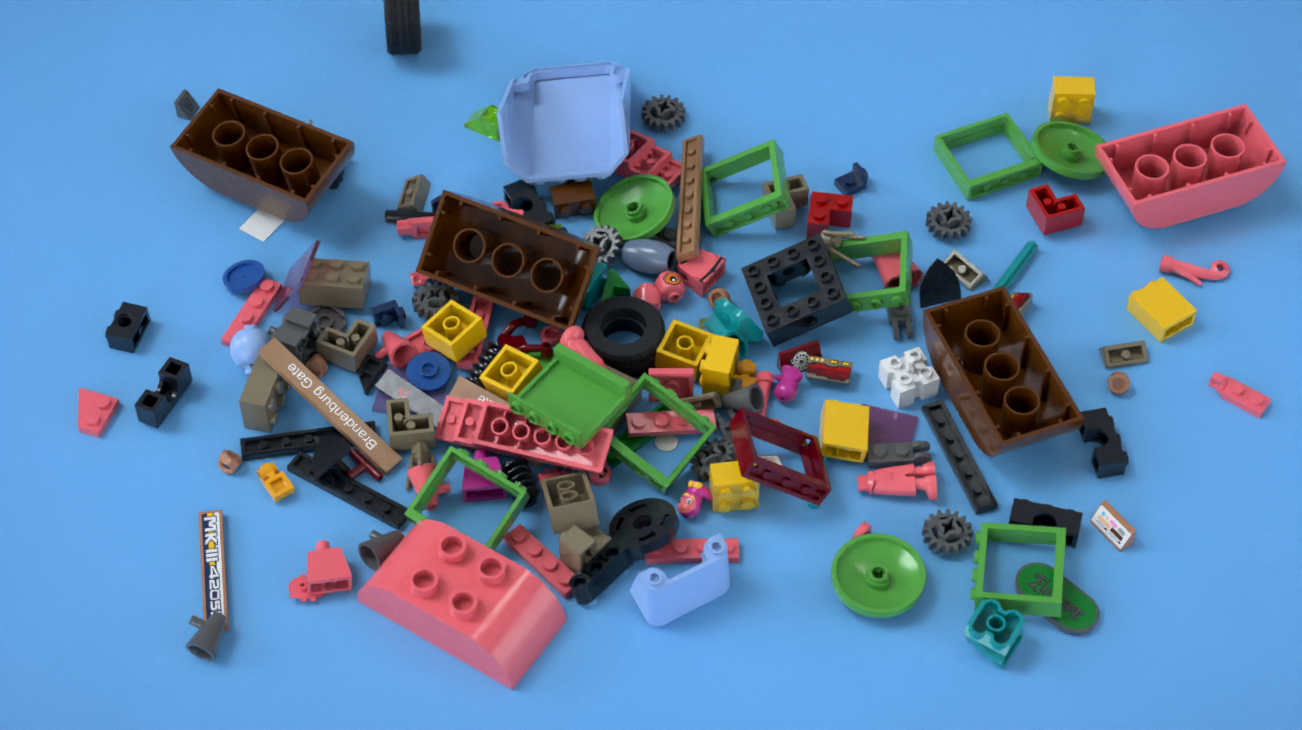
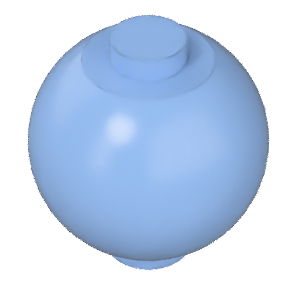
M245 325L243 330H239L233 336L230 343V354L234 362L245 369L246 375L251 373L258 350L271 340V336L265 330L257 328V325Z

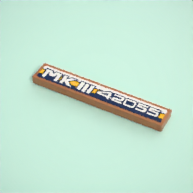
M222 510L199 512L203 619L206 621L215 611L222 613L227 618L223 630L225 632L229 631L223 512Z

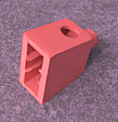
M325 540L317 542L315 545L316 550L308 552L307 595L352 590V573L342 549L339 547L330 548L329 542Z

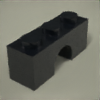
M521 179L503 186L504 201L510 209L527 211L524 213V216L554 227L556 223L554 215L547 211L544 200L542 198L539 199L533 184L530 185V183H526Z
M172 357L168 358L158 372L159 384L156 391L153 392L146 389L134 405L138 420L157 429L193 380L189 364Z
M1106 407L1082 411L1081 414L1084 417V422L1079 432L1083 442H1098L1102 445L1094 448L1091 458L1097 478L1123 475L1126 465L1129 463L1127 452H1123L1121 447L1120 435L1115 432L1113 417L1109 416Z
M1014 498L1008 524L1066 528L1065 546L1075 548L1083 513L1072 509L1054 507L1050 504H1040L1027 499Z

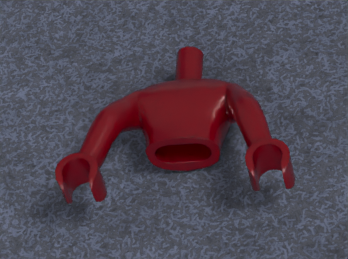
M525 314L524 317L508 323L497 338V344L501 347L507 344L525 354L541 352V357L544 359H551L553 357V349L550 343L543 342L541 345L527 344L522 335L511 336L520 326L525 325L527 328L536 327L537 319Z

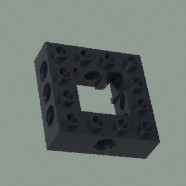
M820 233L741 268L765 333L773 347L853 312ZM812 270L819 291L780 307L771 283L776 287L785 285V282L799 276H806Z

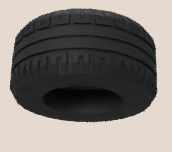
M383 0L387 53L391 55L418 54L422 50L419 0Z
M631 296L607 298L592 307L582 323V329L585 333L584 340L590 344L592 349L604 361L605 365L632 378L643 375L644 372L649 371V368L655 366L656 350L665 335V324L661 314L650 303ZM617 331H630L638 334L641 338L632 343L620 344L612 342L606 337Z

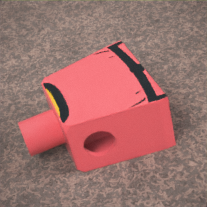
M699 248L698 257L682 262L677 261V273L681 276L684 285L703 298L725 273L726 258Z

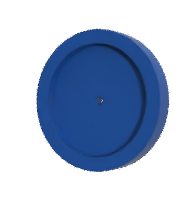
M256 260L237 262L230 266L223 275L224 285L232 293L253 291L266 279V271L263 264Z
M431 351L422 352L415 355L409 361L406 370L407 379L410 384L422 392L434 393L440 391L448 384L451 378V367L443 355Z

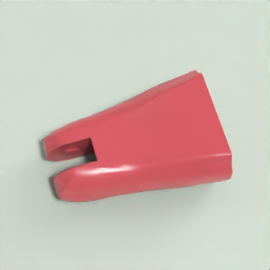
M901 252L872 256L884 287L899 286ZM913 261L911 288L917 286L923 278V272Z

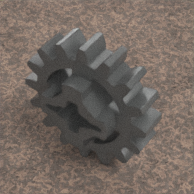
M660 94V98L652 96V101L646 100V105L642 106V119H644V125L649 124L650 130L656 128V132H659L663 129L667 133L668 129L675 131V126L681 127V122H685L686 109L683 107V102L678 103L677 97L671 99V95H668L667 98H664L662 94Z
M946 201L945 205L939 202L937 203V208L931 206V210L927 212L926 226H928V232H934V238L940 236L941 241L945 238H948L949 242H952L953 238L959 241L961 236L966 237L967 232L971 230L972 217L969 216L970 211H964L963 205L957 207V202H954L953 205H950L948 201Z
M598 224L597 229L591 226L590 233H583L584 239L602 247L597 262L612 266L611 261H617L616 255L622 254V251L619 249V247L624 246V243L621 241L622 236L614 227H610L608 224H605L603 227L601 224Z
M435 281L434 285L427 282V287L419 286V291H414V297H412L414 312H418V317L425 315V320H429L430 317L435 315L448 303V300L452 299L459 304L458 291L454 290L453 286L447 287L445 283L438 285V281Z
M722 437L720 441L714 438L712 443L708 441L706 446L701 448L691 461V469L699 480L702 478L704 482L709 479L710 464L737 460L734 444L730 439L726 440L725 437Z
M947 509L946 513L943 514L940 510H937L936 516L931 513L929 514V520L925 519L922 528L923 542L929 543V550L937 549V555L942 551L945 553V557H948L949 552L957 556L958 550L965 552L966 546L971 545L973 536L971 522L966 523V516L958 517V511L950 514V510Z

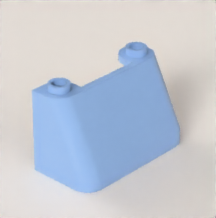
M721 533L709 538L705 542L703 552L700 554L702 558L701 564L669 580L659 568L652 567L638 573L629 591L649 625L653 627L664 626L723 596L730 587L728 547Z

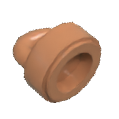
M723 288L713 289L708 296V302L713 309L714 302L717 299L724 297L731 303L732 300L730 299L729 292Z
M314 354L305 364L317 378L324 377L328 371L327 362L320 354Z
M1121 371L1112 373L1108 378V388L1114 394L1125 393L1130 386L1128 375Z
M227 449L222 450L218 460L220 470L226 474L235 473L242 463V458L238 454Z

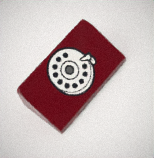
M814 340L779 352L777 368L780 373L782 372L783 365L794 366L801 372L806 371L809 355L822 357L819 341Z

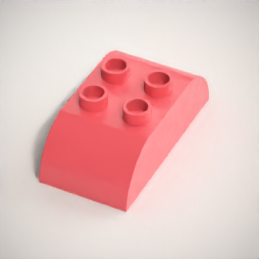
M1247 104L1105 142L1095 147L1098 162L1128 209L1140 225L1148 228H1164L1241 206L1269 188L1279 177L1287 162Z
M421 520L417 522L359 590L357 595V601L511 690L514 689L566 622V615L560 602L537 576L449 525L435 520Z

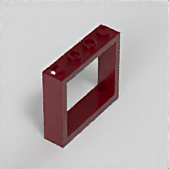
M741 407L729 425L741 476L819 506L830 493L831 486L817 437ZM752 436L801 455L805 474L756 456Z

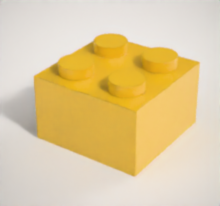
M1053 76L1048 101L1049 121L1090 123L1096 96L1094 77Z
M452 299L421 326L427 345L456 363L487 336L482 318Z
M673 319L656 350L655 366L657 368H693V381L695 382L700 374L701 360L706 359L707 342L711 343L713 334Z
M713 334L711 343L707 342L705 347L706 359L701 360L699 368L701 373L699 386H702V394L717 392L722 396L731 392L734 375H736L738 367L739 339Z
M505 344L480 375L479 379L487 391L508 402V393L511 392L517 395L543 370V367L539 360Z
M738 461L710 464L709 492L712 494L711 505L713 513L758 508L760 483L742 477Z

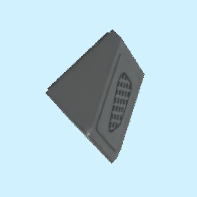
M185 89L174 102L177 117L192 120L199 110V105Z

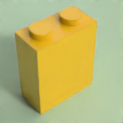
M1163 277L1149 282L1140 290L1133 291L1128 297L1129 300L1126 308L1160 343L1191 326L1197 310Z
M825 399L820 415L819 446L822 456L863 463L868 450L869 406Z

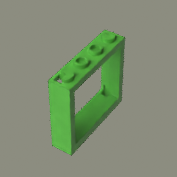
M1008 112L935 136L933 151L967 201L1041 176L1043 163L1035 156L1030 143ZM1003 132L1023 162L969 180L949 150Z
M774 139L703 168L702 200L705 226L715 238L791 208L783 151ZM771 160L775 192L716 215L712 183Z
M908 231L867 236L865 240L846 239L842 240L839 247L834 248L851 259L901 252L899 287L846 294L853 312L911 305L913 243ZM829 253L833 264L837 261H844L836 255Z
M644 372L631 388L632 397L603 427L611 429L640 392L645 389L703 433L668 478L613 436L609 452L665 495L695 458L699 450L712 437L716 426L709 421L707 416L702 417L698 414L692 404L684 403L678 398L676 392L672 389L664 388L660 385V381L657 378L654 379Z
M450 446L404 515L413 524L421 520H430L421 513L457 461L517 497L485 545L495 551L530 499L526 491L527 488L518 481L512 483L507 480L508 476L500 470L492 471L488 468L489 465L479 458L477 460L469 457L470 453L465 449L458 448L457 450Z
M981 522V532L976 531L975 545H979V550L974 551V564H978L977 569L973 568L972 582L976 583V588L971 587L970 600H975V610L982 599H994L1000 603L1001 608L1007 611L1016 610L1021 615L1061 617L1066 528ZM987 541L1056 545L1052 597L983 592Z

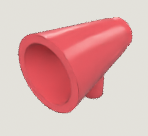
M386 331L381 337L384 346L374 354L379 359L384 358L388 354L394 367L405 368L409 361L417 355V348L413 343L399 335Z
M424 463L408 470L407 475L417 494L436 468V464ZM449 482L440 485L425 507V510H434L438 507V495L451 491Z

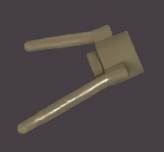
M825 229L821 232L820 235L829 253L836 255L857 268L860 267L859 263L834 248L840 246L842 239L865 240V236L855 235L854 232Z
M424 441L413 443L411 446L412 454L409 456L408 470L414 467V463L422 465L430 461V463L436 464L434 453L430 452L428 443ZM407 475L405 489L409 490L411 481Z

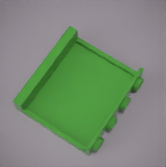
M558 343L553 348L554 359L517 395L511 392L508 393L509 409L513 413L527 418L532 424L543 427L550 434L564 439L569 445L582 449L632 397L631 382Z

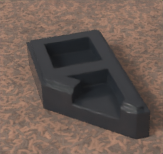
M369 354L357 369L364 394L367 396L388 367L387 361Z

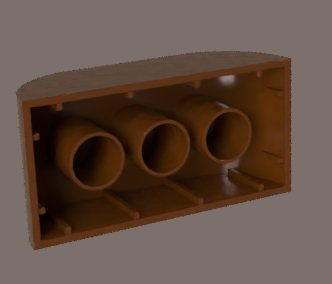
M220 88L214 92L170 146L173 154L184 168L210 189L290 222H299L307 217L355 153L353 141Z
M443 190L415 272L566 330L576 324L602 247L584 238L497 205L456 192Z
M1004 286L923 310L925 341L934 370L973 440L982 452L993 457L1080 429L1084 422L1083 415Z

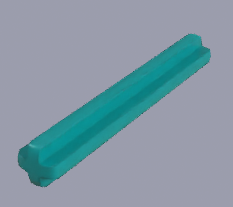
M1032 240L1026 243L992 289L1004 286L1008 290L1038 250V245L1035 241Z

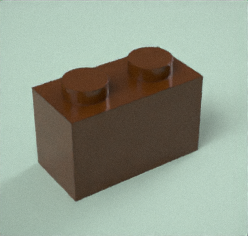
M591 180L550 186V200L555 219L594 213L596 198Z

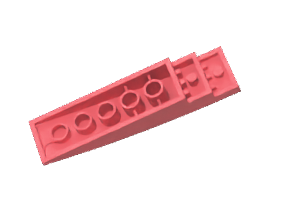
M630 129L629 154L614 172L625 178L641 174L655 175L665 180L672 189L680 182L681 162L672 159L671 152L656 146L653 138Z
M446 395L435 431V440L474 449H484L487 452L525 458L530 461L602 474L614 429L602 427L582 449H579L574 445H569L557 435L550 434L543 427L532 424L520 414L513 413L509 409V405L488 400L483 402L466 397L461 399Z

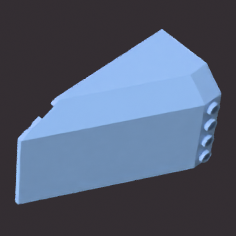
M615 61L538 67L521 74V79L519 80L517 78L511 79L497 110L504 166L526 183H533V185H542L547 181L563 183L569 179L584 181L586 178L592 177L601 180L610 176L626 158L630 150V68L623 69V65Z

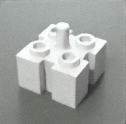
M920 347L903 352L902 358H897L894 355L880 360L878 378L885 389L891 388L890 397L898 409L913 404L916 397L924 400L938 395L940 378L932 366H927V358Z

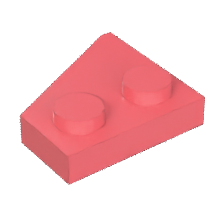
M80 387L78 400L79 432L100 438L120 405L119 399Z

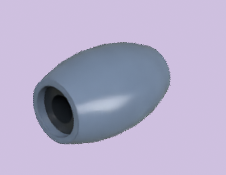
M630 240L624 244L622 249L623 263L642 273L661 274L665 271L673 272L677 265L676 250L657 240Z

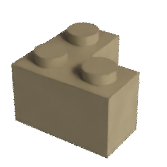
M802 174L786 177L791 208L769 216L775 230L794 226L796 208L808 205L809 187ZM774 181L762 183V197L775 192Z
M356 318L347 333L326 326L316 340L317 353L323 356L327 362L357 373V369L365 357L371 353L378 343L376 325Z
M408 398L386 400L390 447L395 452L411 450L413 443L418 441L428 443L429 448L436 447L433 413L410 416Z
M574 525L569 530L564 531L559 537L560 561L576 574L612 538L595 526L591 529L583 530Z

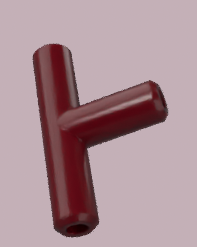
M354 448L349 452V455L359 465L346 474L347 476L355 479L367 471L376 481L383 479V474L358 450Z

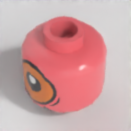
M665 271L655 281V287L660 290L661 300L665 303L678 302L686 292L682 278L676 272Z

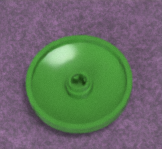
M1049 121L1036 128L1031 139V147L1038 160L1049 169L1063 176L1080 180L1096 179L1106 174L1095 154L1096 145L1106 141L1094 131L1067 121Z
M641 174L625 178L611 186L601 196L594 210V224L596 228L598 224H601L603 227L605 224L614 227L622 236L621 241L624 244L630 240L649 239L660 232L671 219L675 209L674 194L668 183L655 175Z
M881 533L861 535L846 542L836 553L831 569L832 586L842 603L861 615L874 618L893 617L911 609L922 596L926 581L925 565L918 552L904 540Z

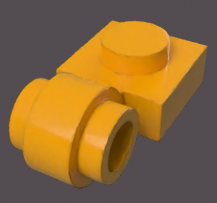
M746 359L738 361L737 374L741 375H734V379L742 380L741 388L756 382V377H750L755 376L756 363Z
M273 462L261 465L259 470L256 471L258 477L263 482L264 488L275 503L295 492L293 484L283 471L279 473Z

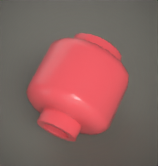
M643 283L634 290L633 297L650 303L658 311L661 309L660 290L654 284Z

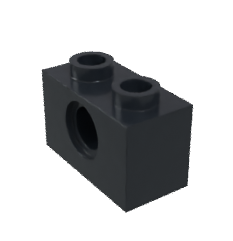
M122 302L120 308L115 311L112 324L107 327L105 332L109 348L129 353L135 352L151 321L147 307Z

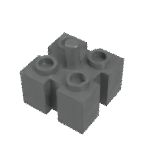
M293 306L289 313L284 315L282 320L283 326L280 325L279 328L270 326L268 334L272 335L271 339L275 337L305 366L309 360V355L313 354L317 349L316 340L320 336V331L316 330L318 319L317 314Z

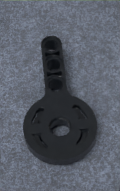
M645 498L626 505L615 514L609 526L611 541L569 580L570 588L578 604L586 605L591 603L634 563V560H643L644 554L662 548L674 538L679 529V519L671 503L659 498Z

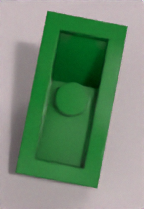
M609 269L601 301L615 296H631L630 287L614 269Z

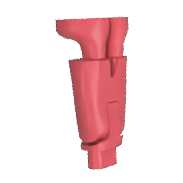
M574 325L565 330L561 336L560 344L608 370L604 361L592 349L590 344L584 340L585 333L581 327Z
M934 461L914 467L912 463L868 471L867 475H857L858 492L869 491V494H872L873 490V494L916 497V490H923L930 501H937Z

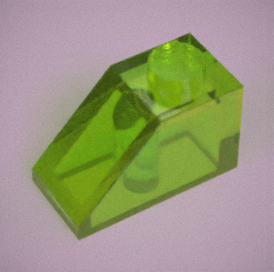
M489 105L475 111L465 122L464 127L499 142L498 107Z

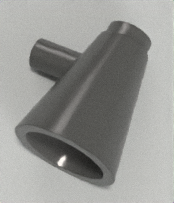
M734 379L732 392L721 396L720 408L738 411L742 407L752 412L760 413L764 407V395L761 387L754 383L741 388L742 380Z
M373 530L369 535L370 540L364 541L358 546L360 557L370 569L377 570L405 536L400 530L391 531L383 535Z
M215 611L205 621L192 615L189 624L199 628V630L186 644L187 650L201 659L214 661L225 627L226 616Z

